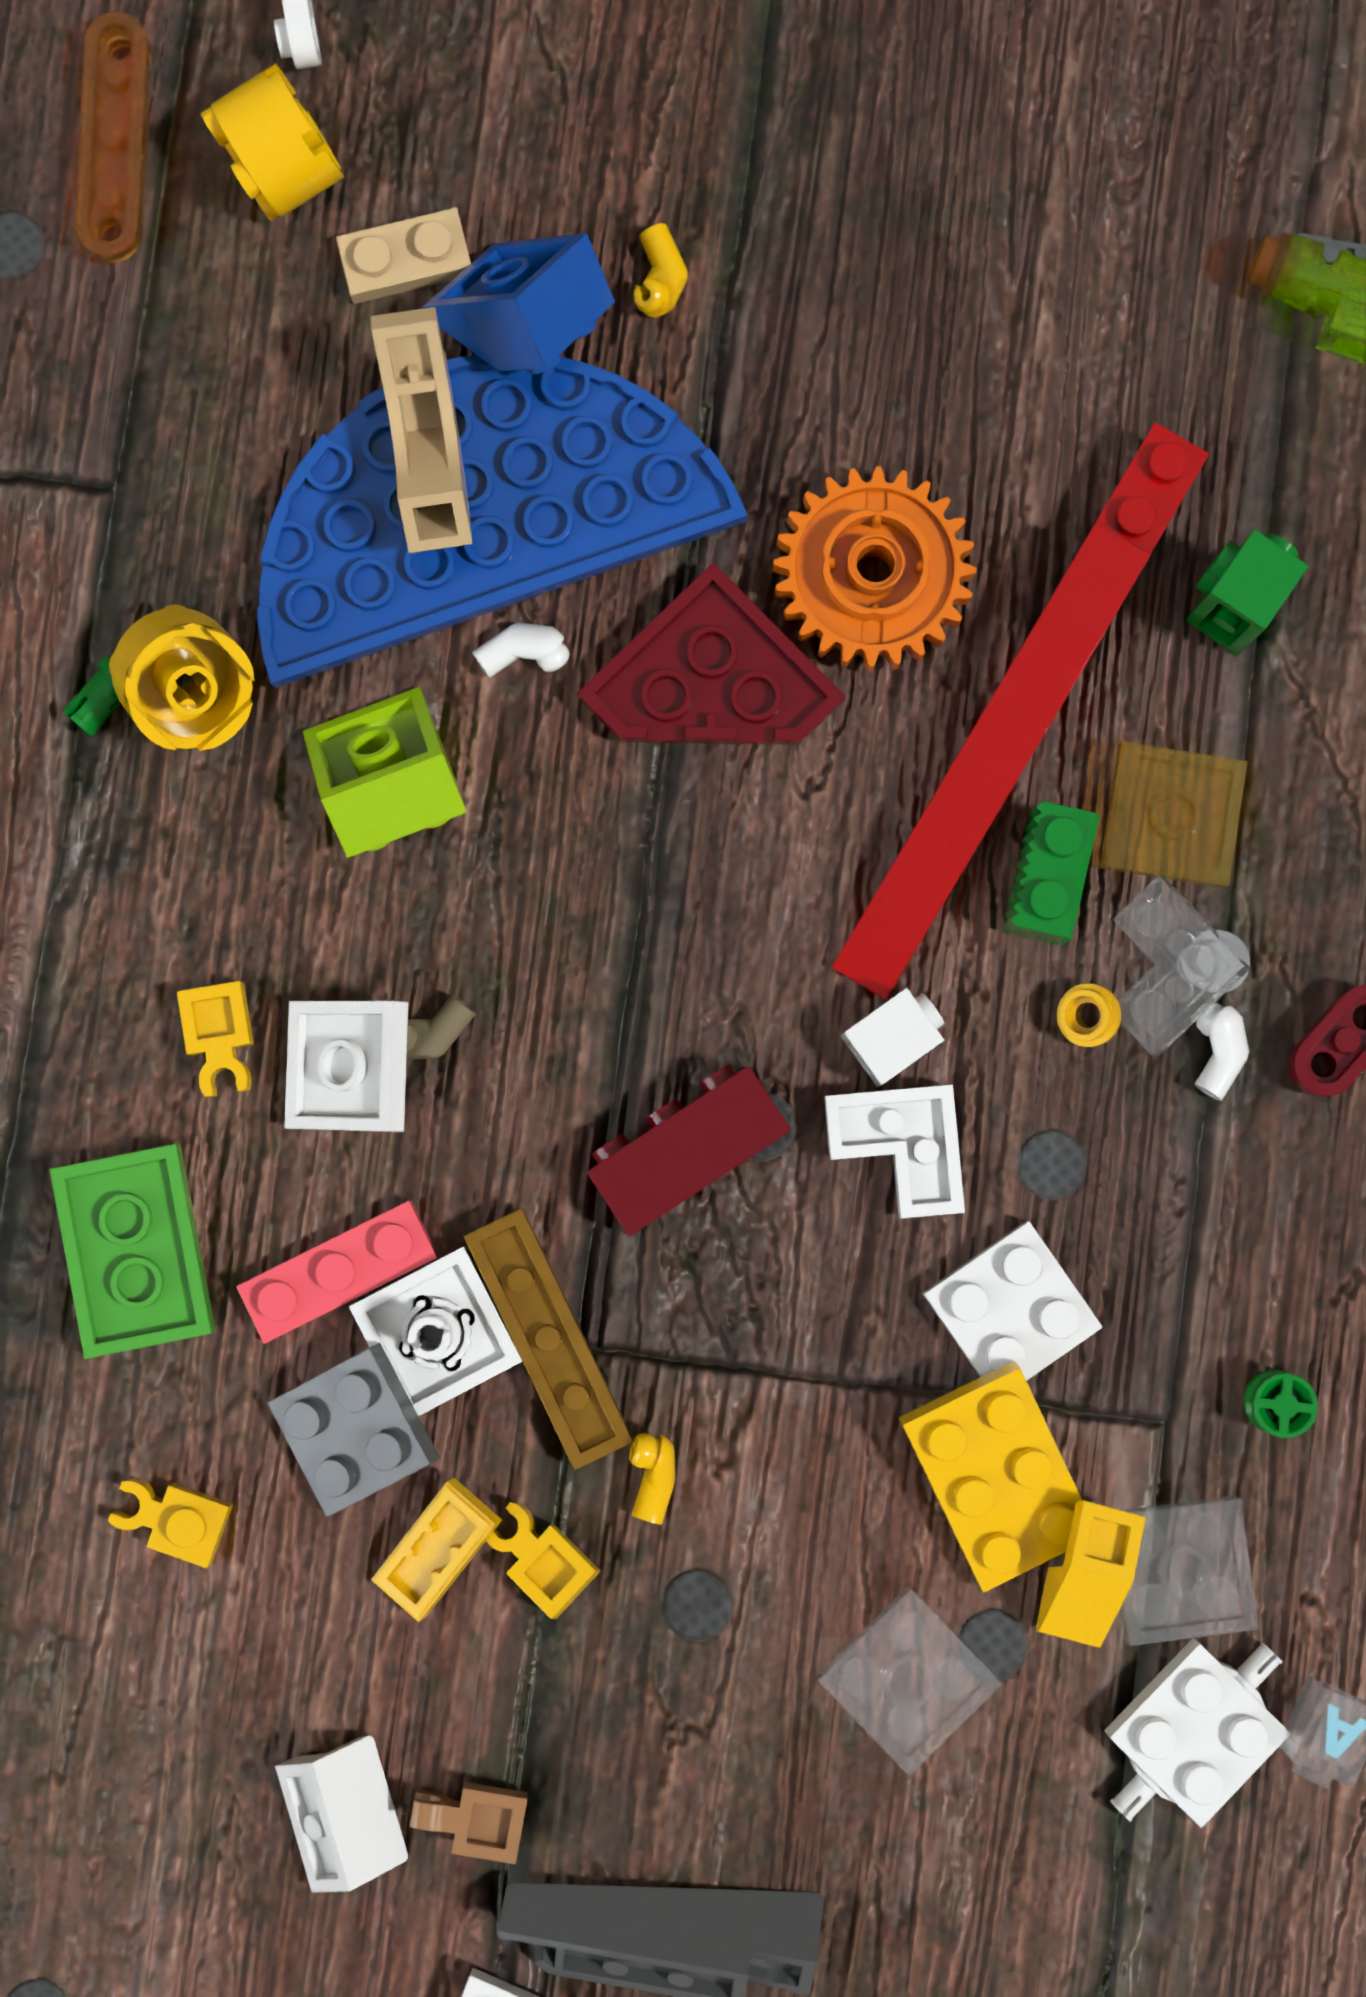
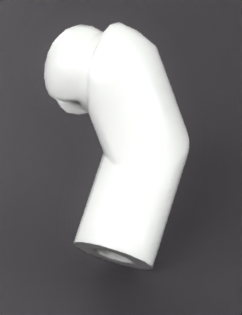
M1212 1002L1202 1007L1196 1019L1197 1028L1201 1030L1202 1034L1210 1036L1213 1054L1194 1086L1208 1096L1222 1101L1247 1061L1249 1048L1243 1017L1232 1006L1223 1007L1216 1002Z

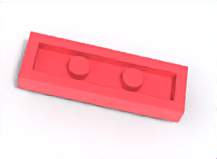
M409 1200L236 1287L263 1343L266 1344L439 1258V1255L412 1200Z

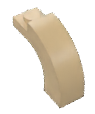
M436 307L371 316V331L386 399L394 449L397 499L408 552L415 553L473 544L457 418Z

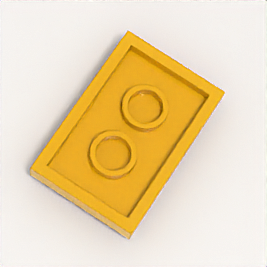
M1015 1361L898 1417L983 1593L1066 1552L1076 1501L1083 1500L1021 1368Z

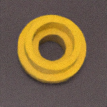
M1080 984L1072 987L1062 996L1057 1007V1023L1062 1034L1070 1042L1082 1047H1095L1108 1042L1116 1034L1121 1023V1008L1117 998L1109 989L1098 984ZM1088 1003H1093L1100 1011L1099 1022L1093 1027L1086 1026L1081 1019V1011Z

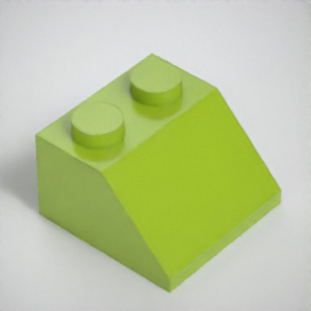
M420 686L303 731L321 802L347 858L365 851L381 849L391 841L425 828L439 827L451 818L467 813L455 776Z

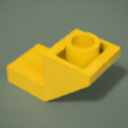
M1084 1500L1076 1501L1064 1564L1058 1567H1048L1035 1629L1036 1632L1097 1648L1101 1647L1133 1584L1146 1517Z

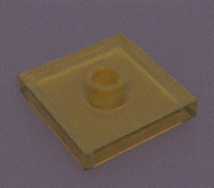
M1122 741L1117 749L1100 869L1218 888L1228 887L1248 761Z

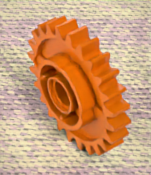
M876 466L869 482H863L855 468L850 469L846 487H840L830 476L825 478V498H820L816 494L807 491L804 494L803 504L808 513L803 514L790 511L787 516V523L795 534H779L776 546L789 555L779 557L773 561L772 571L788 577V579L781 581L775 586V597L791 598L793 600L784 610V620L802 619L804 621L799 631L798 639L802 642L815 635L821 639L818 650L819 657H824L833 648L839 649L841 651V667L846 668L851 663L855 655L863 657L867 672H872L877 658L880 656H884L891 668L897 670L901 662L902 651H907L916 661H921L925 655L923 641L927 640L941 647L945 642L946 636L940 625L943 624L957 628L963 617L953 605H968L973 595L971 591L960 585L962 582L972 580L977 572V567L961 562V559L970 555L974 548L973 541L956 539V536L963 529L966 522L964 517L947 520L944 515L951 499L947 496L934 503L930 502L927 496L931 482L927 480L919 485L917 489L910 490L907 487L908 477L905 470L899 473L893 483L885 481L881 466ZM867 557L880 558L889 566L891 576L881 582L868 581L860 575L857 564Z

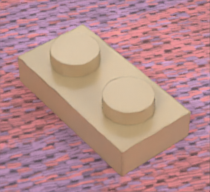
M457 207L336 236L353 304L451 281L471 264Z

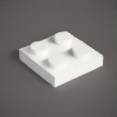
M289 1001L285 1129L404 1132L408 1002Z
M1029 1221L1020 1224L922 1293L980 1377L1015 1361L1021 1368L1027 1381L1103 1328Z

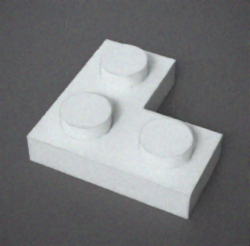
M953 1085L824 1096L829 1159L836 1160L893 1154L899 1218L965 1213Z

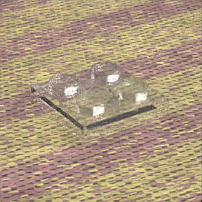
M1228 1496L1122 1510L1146 1517L1134 1581L1121 1606L1125 1641L1129 1646L1259 1630L1240 1498Z
M910 1585L817 1675V1679L822 1686L908 1776L1002 1685L997 1676Z

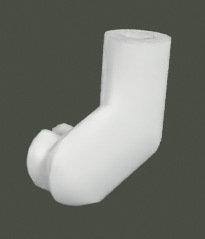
M516 623L510 625L478 647L472 654L485 674L491 678L518 658L536 659L538 665L545 672L556 671L568 661L569 649L562 643L564 636L553 626Z

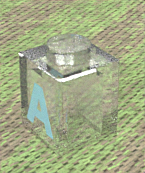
M1308 1674L1286 1726L1291 1735L1279 1747L1295 1761L1292 1771L1299 1776L1325 1788L1330 1787L1332 1779L1354 1788L1366 1761V1700Z

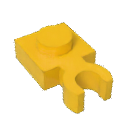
M235 981L177 991L186 1054L192 1056L205 1053L206 1063L199 1074V1086L205 1097L217 1096L215 1078L224 1069H230L234 1073L238 1091H250L252 1083L251 1073L246 1064L237 1058L236 1048L254 1045L244 982Z
M128 1478L121 1482L119 1489L134 1494L139 1500L140 1508L136 1515H129L123 1511L115 1510L110 1513L108 1518L110 1524L121 1530H134L141 1526L151 1528L152 1532L146 1546L147 1548L206 1569L212 1565L233 1503L174 1482L168 1485L164 1499L157 1497L153 1487L142 1479Z
M510 1502L506 1509L518 1522L517 1533L512 1538L505 1539L495 1529L486 1542L493 1549L500 1552H512L519 1559L506 1574L550 1619H557L600 1573V1570L556 1526L550 1525L539 1536L535 1532L536 1524L532 1513L525 1506Z

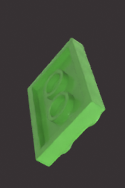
M172 1144L49 1169L84 1359L216 1332L181 1144Z

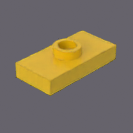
M452 1478L444 1484L371 1580L416 1621L420 1622L429 1615L502 1519L458 1480Z

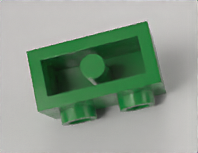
M1254 529L1240 546L1230 540L1221 553L1214 558L1195 585V588L1204 593V595L1190 613L1186 622L1238 656L1267 628L1309 565L1297 558L1298 551L1290 542L1273 533L1263 535Z

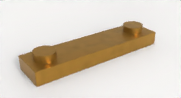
M521 1208L463 1236L574 1471L633 1443L631 1433L524 1209Z

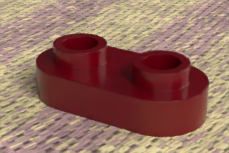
M1366 985L1350 988L1340 994L1293 1048L1289 1058V1072L1296 1086L1306 1094L1316 1097L1340 1094L1347 1090L1366 1069V1030L1358 1028L1353 1022L1354 1010L1358 1006L1366 1008ZM1317 1053L1326 1056L1330 1063L1329 1072L1324 1077L1317 1076L1311 1069V1060Z

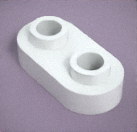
M282 0L285 18L274 19L281 58L293 57L296 70L321 66V54L312 0Z

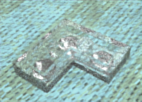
M1160 875L1146 886L1113 919L1154 964L1118 1000L1121 1008V1023L1152 1056L1158 1057L1251 969L1172 884Z

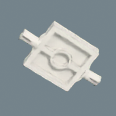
M1192 1638L1104 1730L1108 1737L1129 1757L1132 1767L1137 1773L1110 1802L1131 1822L1132 1818L1157 1793L1160 1797L1176 1803L1202 1828L1291 1735L1266 1709L1260 1693L1256 1690L1283 1661L1261 1642L1260 1646L1235 1670L1232 1666L1216 1660L1196 1639Z

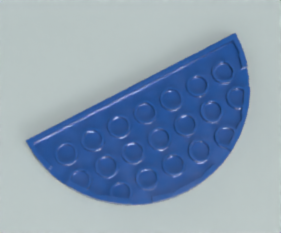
M476 354L447 360L462 451L473 544L415 553L408 552L397 499L395 457L384 389L381 387L367 395L357 403L359 407L345 417L327 436L323 434L315 442L297 466L282 492L270 521L261 554L262 573L259 588V607H257L261 650L270 684L274 688H278L747 522L748 515L735 485L710 448H706L701 440L679 419V415L647 390L625 378L589 363L562 357V360L555 367L539 374H529L526 369L498 371Z

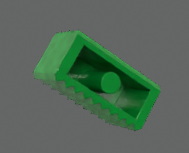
M1043 801L1026 816L1029 820V823L1024 828L1027 835L1021 840L1024 845L1018 852L1021 860L1015 865L1019 872L1013 876L1016 882L1010 889L1013 897L1007 901L1011 908L1004 913L1008 921L1002 925V928L1006 934L1062 946L1064 943L1072 940L1100 815L1086 810Z

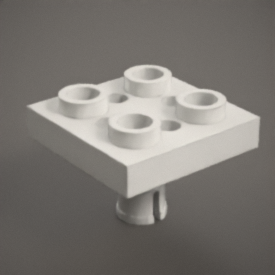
M466 1246L349 1306L369 1347L378 1343L381 1344L418 1416L522 1362L498 1308ZM419 1295L429 1297L432 1303L431 1309L419 1313L425 1307L426 1301L419 1300L414 1307L416 1297ZM461 1309H469L474 1313L475 1321L473 1325L470 1326L469 1314L464 1313L461 1316L463 1324L461 1326L460 1321L457 1319V1314ZM401 1343H403L402 1351L405 1354H409L412 1350L415 1355L412 1357L403 1355L400 1350ZM453 1352L456 1355L449 1359L446 1365L448 1368L456 1365L457 1360L461 1359L460 1367L454 1371L447 1369L443 1363V1359Z

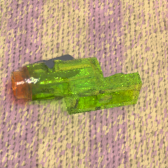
M1282 232L1280 237L1265 233L1255 254L1247 283L1260 287L1261 295L1283 301L1314 319L1319 318L1320 314L1326 315L1315 348L1366 365V244L1334 240L1331 237L1305 233L1291 235Z

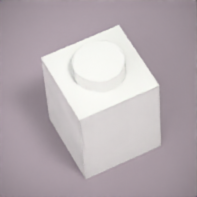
M906 988L845 1031L840 1037L875 1086L879 1087L942 1043L944 1038L937 1029L945 1023L925 994L921 993L914 998L908 988Z

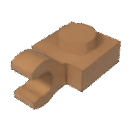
M464 1782L461 1800L457 1801L440 1793L416 1790L409 1827L454 1834L451 1854L516 1864L528 1792Z

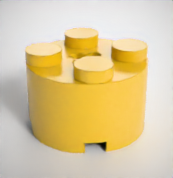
M276 63L211 103L209 108L201 112L205 124L221 147L225 145L235 161L230 166L241 186L251 199H256L270 221L279 216L282 218L345 178L325 138L309 112H306L297 98L294 99L293 95L297 93Z
M177 604L149 613L128 628L110 658L109 669L112 683L120 703L140 731L149 740L163 748L176 751L177 749L195 748L198 751L213 749L232 738L242 728L250 715L253 704L251 697L254 681L253 667L250 660L233 638L215 620L204 613ZM185 673L191 679L187 684L181 686L176 680Z

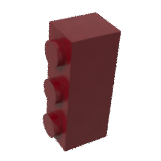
M729 1063L699 1083L705 1094L685 1108L676 1098L645 1118L651 1130L630 1143L624 1133L592 1153L597 1165L588 1170L587 1174L628 1237L792 1131L750 1066L737 1073L732 1064Z

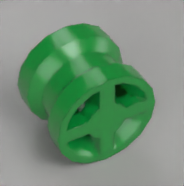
M1278 1369L1264 1370L1253 1376L1246 1385L1242 1397L1243 1410L1248 1420L1259 1430L1280 1438H1293L1305 1433L1315 1422L1318 1412L1317 1396L1312 1386L1302 1377ZM1278 1386H1280V1393L1276 1394V1395L1271 1399L1270 1397H1271L1274 1393L1278 1392Z

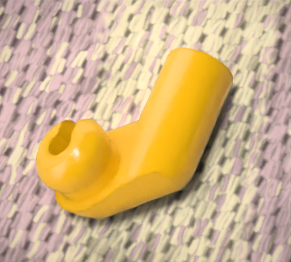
M665 223L653 225L639 235V240L652 267L642 286H635L633 300L638 310L650 317H660L670 312L675 307L688 280V270Z
M641 1433L634 1438L629 1452L630 1462L638 1468H645L631 1515L644 1521L662 1525L676 1479L674 1445L662 1434L655 1438L650 1434Z

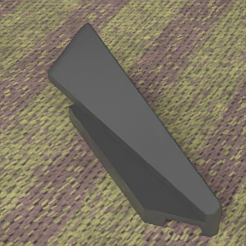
M511 1883L505 1891L497 1936L502 1940L508 1939L531 1943L535 1946L534 1964L548 1974L674 1997H744L748 1980L798 1994L810 1995L818 1960L824 1899L817 1892Z

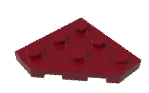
M714 562L577 692L578 698L621 742L800 745L846 698Z

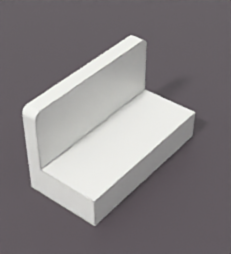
M372 1736L358 1737L325 1754L295 1756L275 1766L312 1892H349L407 1861L408 1852L377 1747Z

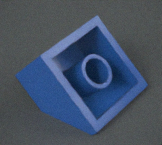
M587 233L494 243L422 308L436 307L439 327L496 370L526 369L529 374H539L555 367L562 360L561 353L576 339L591 333L597 326L596 320L615 303V300Z

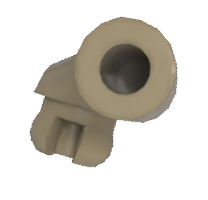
M452 994L432 1019H408L406 1060L437 1059L441 1057L477 1013Z

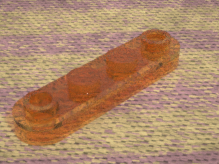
M122 12L106 13L95 19L86 32L84 42L75 230L78 239L87 253L97 261L107 264L126 261L137 252L143 238L152 48L140 22L133 16ZM124 46L131 48L127 57L120 60L112 58V54L117 48ZM112 226L122 228L121 234L117 239L113 241L102 239L103 233L107 228Z

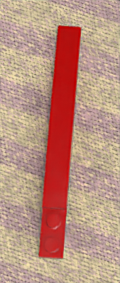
M1156 422L1153 424L831 969L880 998L887 999L1151 556V552L1210 453Z

